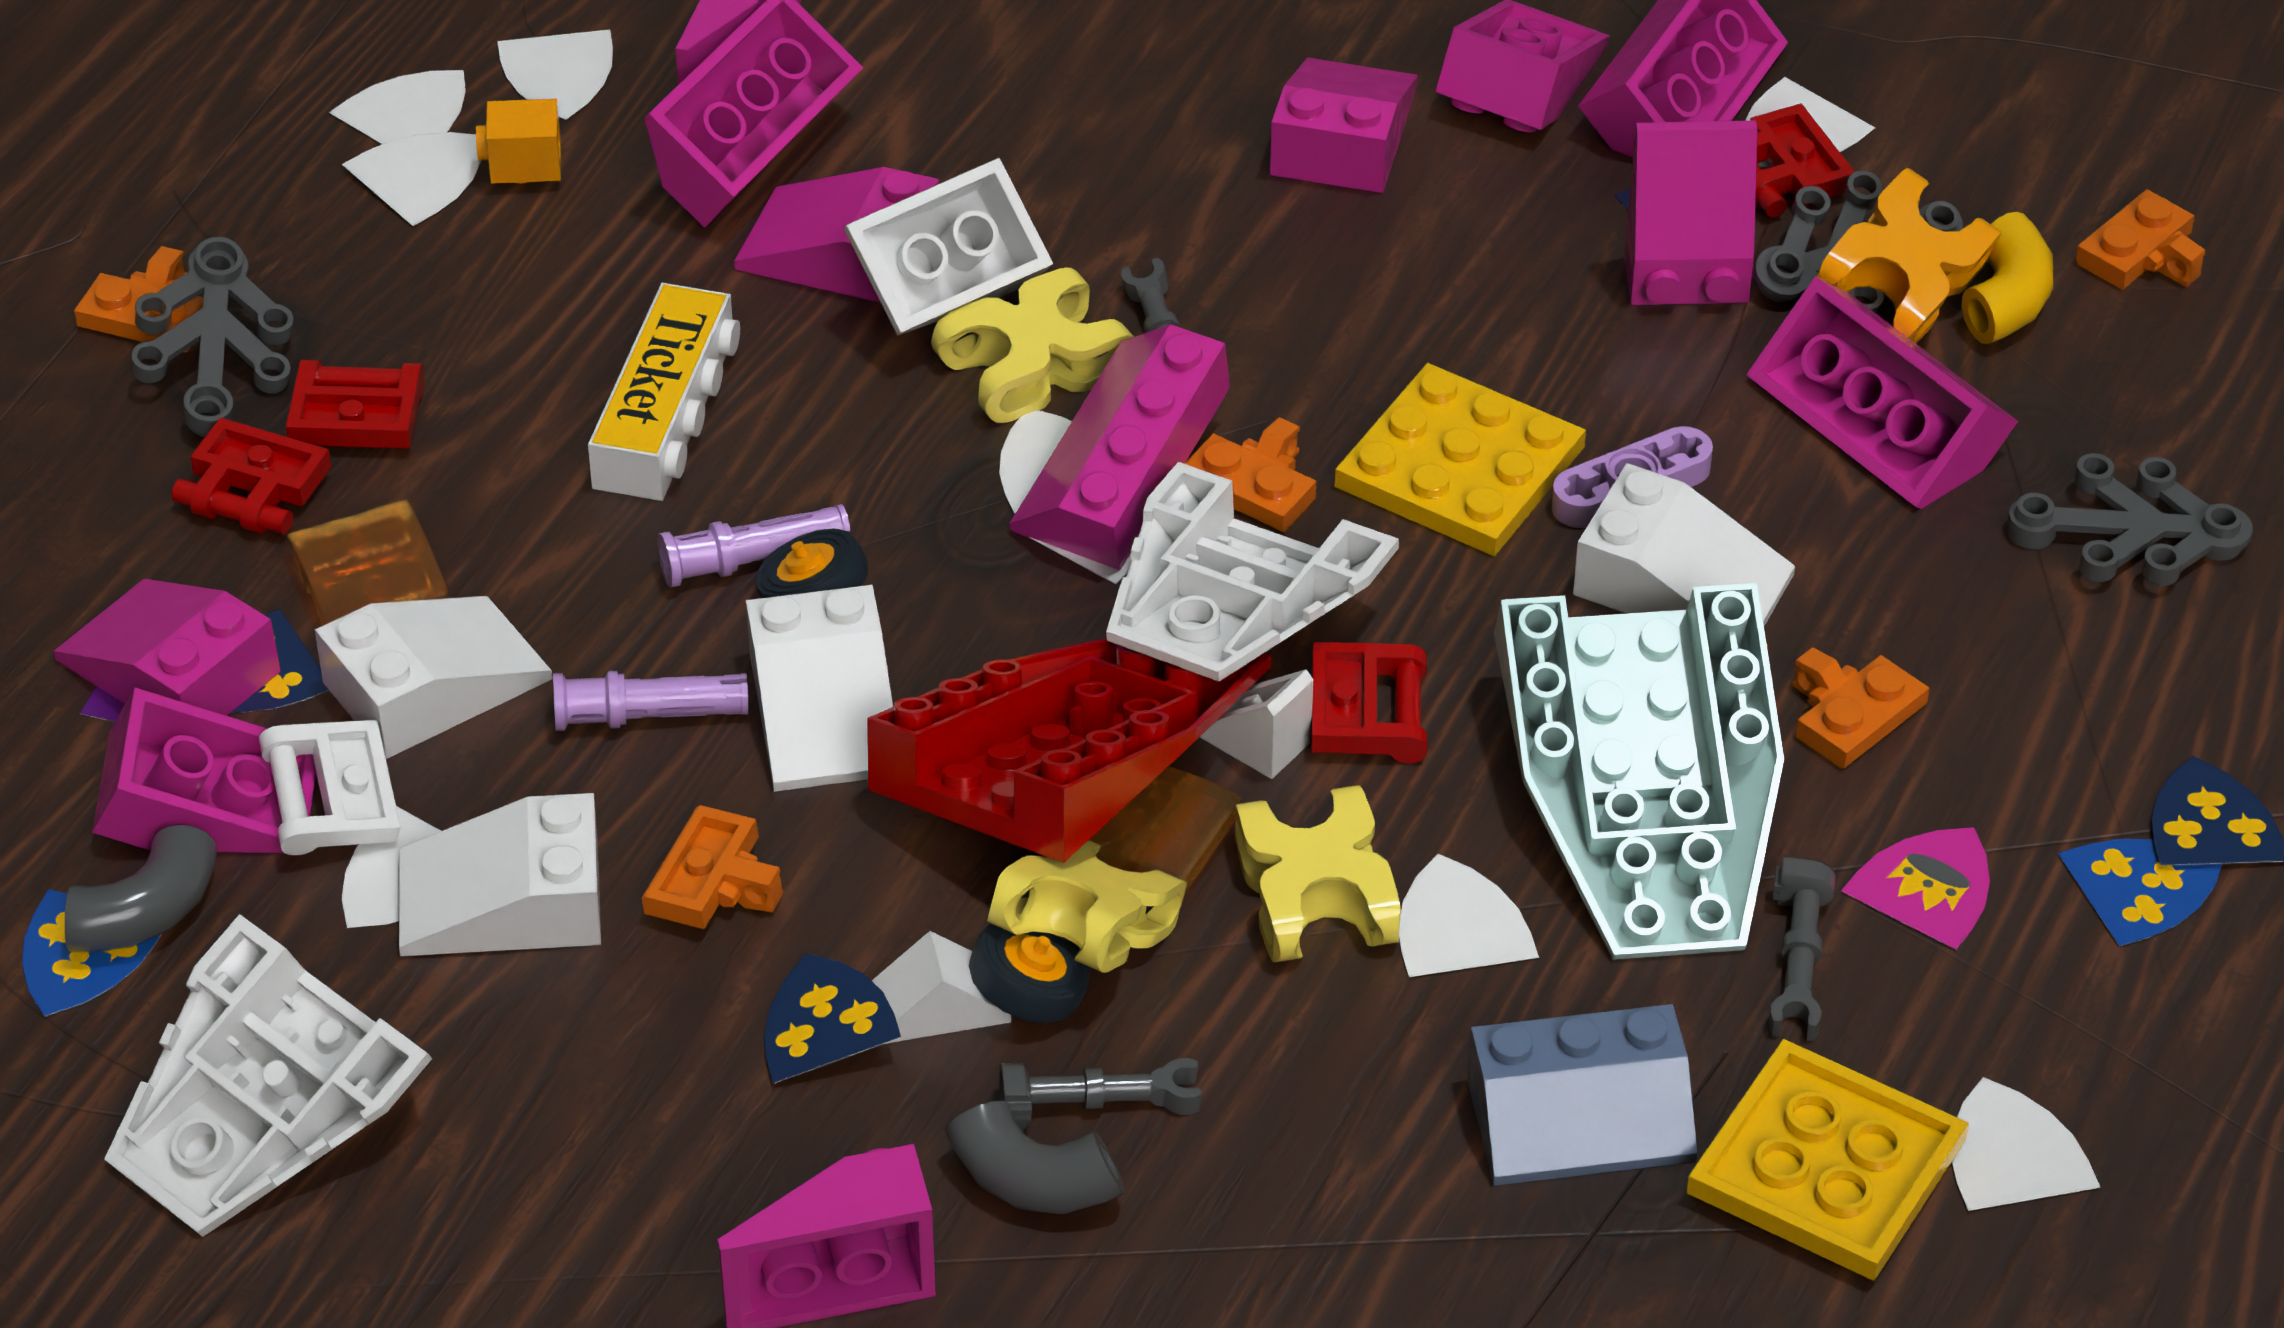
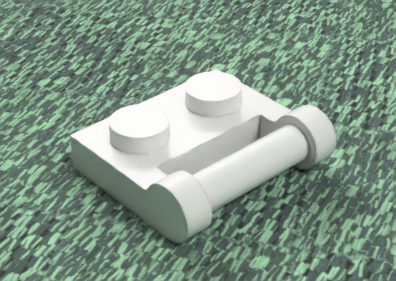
M377 720L279 725L268 728L260 734L259 743L262 758L271 764L282 824L278 828V837L281 850L288 855H303L312 852L317 847L397 841L401 827ZM313 754L325 816L308 817L296 761L298 755Z

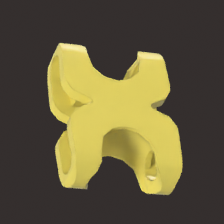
M1066 267L1025 281L1018 289V305H1013L1000 298L985 297L950 311L938 320L932 334L931 345L940 359L953 370L989 366L984 371L979 382V405L991 420L996 423H1007L1033 411L1044 409L1051 401L1050 385L1052 384L1071 392L1092 390L1120 342L1134 336L1121 322L1115 319L1088 324L1079 323L1084 319L1088 311L1090 289L1087 282L1076 270ZM974 332V333H972V334H970V335H968V336H965V337L959 339L960 337H962L963 335H965V334H967V333Z
M1360 785L1332 789L1334 809L1331 816L1325 823L1312 828H1292L1278 821L1269 808L1267 801L1260 800L1235 805V843L1246 884L1257 893H1260L1262 905L1258 914L1259 929L1272 962L1302 958L1300 936L1303 929L1308 923L1323 917L1342 918L1356 925L1368 946L1399 942L1401 914L1399 897L1388 861L1372 850L1370 843L1375 833V821L1365 793Z
M1088 840L1065 863L1049 857L1025 856L1006 867L998 877L987 921L1016 935L1034 931L1051 933L1066 938L1081 949L1076 955L1075 961L1102 973H1107L1127 961L1130 947L1150 948L1169 936L1176 926L1187 882L1160 870L1139 873L1109 866L1096 857L1101 845ZM1030 889L1029 898H1021ZM1147 906H1154V907L1146 914V908H1147Z

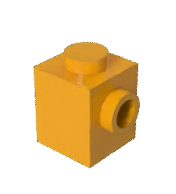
M557 98L487 101L486 125H476V149L478 160L489 161L491 184L561 181V134Z

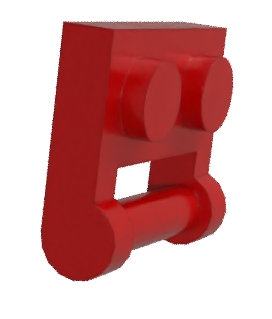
M302 359L299 364L286 423L287 437L316 446L410 449L419 401L424 395L425 371L423 363L404 362L402 368L322 366L321 360Z
M1313 642L1311 753L1391 755L1394 760L1406 764L1423 760L1428 752L1427 732L1421 727V680L1427 674L1426 652L1422 648L1411 644ZM1377 675H1390L1395 680L1396 723H1377Z

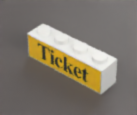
M661 283L588 443L592 489L663 501L672 479L681 478L686 465L687 444L690 437H698L700 435L705 418V403L709 395L716 396L722 382L726 355L733 356L739 344L740 322L732 319L731 294Z

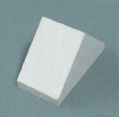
M1305 669L1252 685L1200 738L1273 779L1311 743L1313 678Z
M932 931L925 934L872 980L883 991L895 1014L901 1038L885 1044L1010 1023L1011 1015L1003 1012L988 1001L973 983L968 966L972 951Z

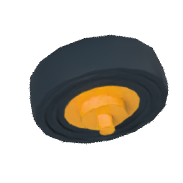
M836 528L816 530L792 539L778 547L768 556L756 573V590L761 599L862 586L868 576L867 558L861 545L849 531Z
M993 924L988 925L978 936L968 965L973 983L988 1001L1003 1012L1024 1021L1045 1024L1062 1021L1077 1009L1086 993L1090 977L1089 967L1074 960L1080 950L1070 940L1051 933L1034 931L1016 935Z

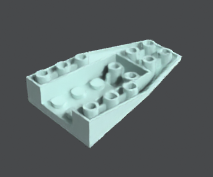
M1757 583L1693 587L1687 610L1568 617L1565 596L1501 600L1494 637L1522 780L1612 959L1745 950L1784 762Z

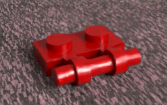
M1802 103L1750 118V120H1756L1757 162L1768 160L1772 165L1771 168L1762 170L1756 162L1755 208H1762L1770 218L1779 217L1787 209V202L1781 194L1792 192L1796 197L1798 191L1806 186H1815L1823 189L1829 198L1843 194L1849 176L1855 171Z
M220 417L190 456L193 475L200 476L201 479L198 483L179 478L172 488L171 498L176 503L190 506L191 512L201 517L214 519L217 515L240 521L241 528L251 532L262 534L266 530L285 535L291 528L293 513L276 506L280 500L301 507L304 506L331 468L329 449ZM231 486L250 491V494L246 498L227 491Z

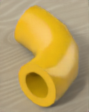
M2007 213L1991 223L1992 226L2001 231V235L1988 259V263L1993 268L1995 274L1989 280L1966 289L1962 296L1964 320L1974 338L1982 344H1990L2001 340L2035 320L2053 291V254L2038 229L2024 213Z

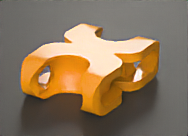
M1906 168L1881 192L1875 204V212L1868 222L1852 225L1823 260L1817 277L1846 292L1855 287H1871L1885 293L1894 303L1896 311L1892 326L1917 344L1936 322L1939 308L1947 296L1963 292L1983 268L1994 250L2001 231L1982 218H1976L1971 224L1960 231L1944 232L1930 226L1920 215L1918 208L1920 195L1929 182L1912 169Z

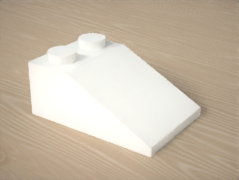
M1000 158L854 221L843 228L897 335L935 323L950 311L985 297L1000 298L1019 289L1025 281L1043 274L1053 265Z
M1626 463L1578 540L1573 595L1628 614L1687 610L1693 587L1757 583L1763 625L1765 626L1794 576L1795 565L1686 483Z
M873 585L746 600L750 659L774 792L868 780L867 718L893 707L882 630Z
M488 596L371 603L315 629L323 683L354 721H378L386 759L553 679L552 670Z
M594 793L525 797L399 848L400 956L601 945L598 839Z

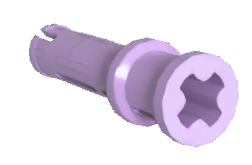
M842 504L818 511L799 513L731 528L728 523L722 524L721 521L710 523L708 530L675 537L670 532L659 533L657 537L659 559L665 581L669 588L680 586L682 579L714 572H717L720 577L730 576L732 572L737 571L738 565L766 559L778 547L798 536L816 530L832 528L850 531V524Z
M607 671L605 678L566 679L563 673H553L555 731H565L568 724L607 722L610 729L620 728V725H626V719H641L645 717L664 718L714 714L748 715L746 673L724 676L661 677L656 679H624V673L618 674L617 671Z

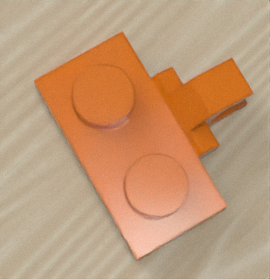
M2146 189L2077 246L2075 261L2080 267L2121 290H2124L2146 270L2158 271L2187 288L2201 275L2205 249L2187 237L2192 233L2195 215Z
M161 246L148 261L146 273L135 271L131 275L130 280L100 273L75 308L74 314L78 327L141 342L154 341L202 309L204 297L197 296L173 310L170 327L163 333L153 335L138 329L135 324V305L137 300L145 294L159 292L187 273L184 272L183 251ZM154 310L145 312L146 315L151 317L162 315Z
M1280 417L1263 431L1259 442L1248 438L1240 446L1213 433L1185 462L1186 465L1232 480L1234 510L1284 533L1316 499L1317 481L1294 471L1296 468V459L1294 458L1300 449L1297 447L1300 426Z
M1813 647L1795 661V678L1792 681V686L1808 696V703L1813 707L1797 720L1795 737L1841 769L1849 766L1928 703L1930 687L1882 655L1859 672L1856 668L1845 665L1841 669L1836 659Z
M702 805L697 806L641 898L644 914L705 929L719 904L723 907H734L738 902L746 909L773 912L784 894L780 878L781 871L780 867L757 862L758 858L750 854L759 838L756 819Z

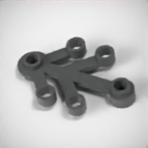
M1865 170L1852 173L1843 191L1845 204L1828 245L1806 253L1805 250L1813 227L1823 223L1831 201L1828 194L1819 187L1806 186L1800 189L1791 208L1794 218L1783 245L1765 249L1758 256L1755 263L1754 277L1760 292L1769 300L1779 303L1791 302L1801 296L1814 277L1817 276L1823 260L1852 225L1862 223L1867 210L1875 206L1882 191L1880 179L1874 173ZM1854 187L1865 188L1870 194H1861ZM1935 201L1923 206L1919 210L1923 219L1934 228L1944 232L1960 231L1963 229L1962 218L1957 208L1951 203ZM1803 203H1812L1819 210H1810ZM1778 268L1785 269L1790 273H1784L1780 271ZM1855 287L1848 292L1854 298L1855 296L1868 298L1872 304L1864 305L1874 313H1878L1883 301V292L1871 287Z
M211 237L202 241L189 256L188 272L157 293H148L141 296L135 305L136 326L144 333L155 335L165 332L170 327L173 310L204 292L202 309L154 341L142 342L133 348L130 367L132 375L137 380L144 383L158 382L165 377L170 360L200 341L197 384L191 386L184 395L183 420L193 433L201 437H206L220 417L232 420L233 398L231 393L222 386L225 343L254 369L253 382L259 390L270 394L279 393L286 389L290 379L291 365L289 360L280 353L272 352L227 310L228 294L257 318L256 333L263 342L270 345H280L291 338L294 322L293 314L286 306L275 304L247 278L249 266L245 254L237 243L224 237ZM154 310L162 315L151 317L146 315L145 312ZM270 321H278L282 323L284 326L274 328L270 327L266 323ZM143 359H153L158 364L148 366L140 361ZM267 369H274L280 372L281 374L277 376H269L263 373V371ZM201 413H211V414H213V415H215V416H203V415H200V414H201Z
M2098 453L2085 454L2079 458L2074 482L2081 491L2095 494L2117 511L2054 507L2053 501L2048 496L2033 492L2022 495L2011 505L2006 528L2009 539L2016 545L2026 549H2042L2049 546L2055 540L2057 531L2120 535L2111 542L2093 540L2086 543L2082 548L2079 564L2081 574L2087 579L2096 582L2111 580L2116 575L2117 568L2147 549L2142 574L2146 580L2160 586L2175 583L2179 579L2181 571L2203 556L2219 561L2237 557L2250 543L2253 532L2252 522L2243 511L2228 504L2208 505L2176 482V467L2169 460L2161 457H2149L2143 460L2139 465L2136 486L2142 494L2152 498H2160L2179 514L2162 513L2113 477V462L2108 457ZM2163 537L2183 539L2175 546L2168 544L2153 545Z

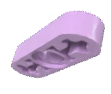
M1686 426L1674 427L1561 472L1554 480L1552 513L1559 522L1566 526L1587 528L1618 478L1617 475L1621 473L1626 463L1682 481L1690 487L1698 485L1706 480L1710 474L1713 451L1712 441L1707 434L1699 429Z

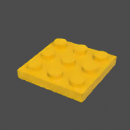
M1427 363L1335 469L1334 487L1495 557L1552 488L1555 478L1565 471L1585 448L1586 429Z
M1783 1039L1688 1176L1687 1194L1875 1281L1966 1141L1969 1123Z

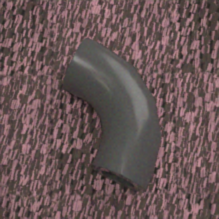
M186 825L168 826L158 831L154 836L146 863L135 874L114 883L71 885L68 890L65 906V939L68 951L97 952L129 948L168 932L196 907L203 897L216 863L218 848L214 839L205 831L196 827Z
M991 1101L973 1107L955 1117L945 1128L953 1151L977 1185L1016 1209L1068 1214L1109 1202L1125 1193V1186L1118 1168L1096 1131H1092L1074 1141L1056 1146L1040 1144L1025 1135L1015 1121L1008 1103L1004 1101Z

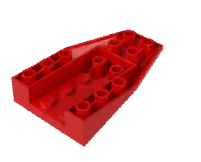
M1107 638L1008 660L989 661L983 665L981 670L962 678L944 680L934 690L917 697L899 699L894 703V707L867 718L868 790L1065 863L1188 749L1271 668V655L1261 654L1221 681L1213 680L1109 642Z

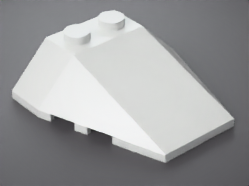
M1177 462L1146 500L1139 537L1134 539L1128 573L1126 577L1122 578L1106 630L1107 641L1213 680L1221 681L1368 587L1399 549V539L1343 519L1320 548L1235 519L1232 480Z
M239 914L194 966L186 983V986L191 990L176 1024H167L159 1041L160 1045L164 1048L148 1083L140 1082L105 1156V1160L191 1229L204 1237L387 1113L428 1065L432 1057L384 1020L379 1018L377 1022L373 1021L316 979L299 964L284 946Z

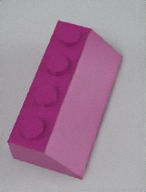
M766 0L644 118L663 188L705 228L838 96L863 67L796 0Z
M1658 0L1578 107L1613 151L1633 157L1636 123L1732 121L1788 44V41L1757 0Z
M1817 276L1811 281L1746 374L1919 509L1926 507L1983 472L2019 422L1848 292Z
M1172 324L1120 342L1010 521V531L1121 570L1131 554L1135 537H1139L1143 524V510L1148 496L1177 462L1185 464L1230 389L1225 343Z

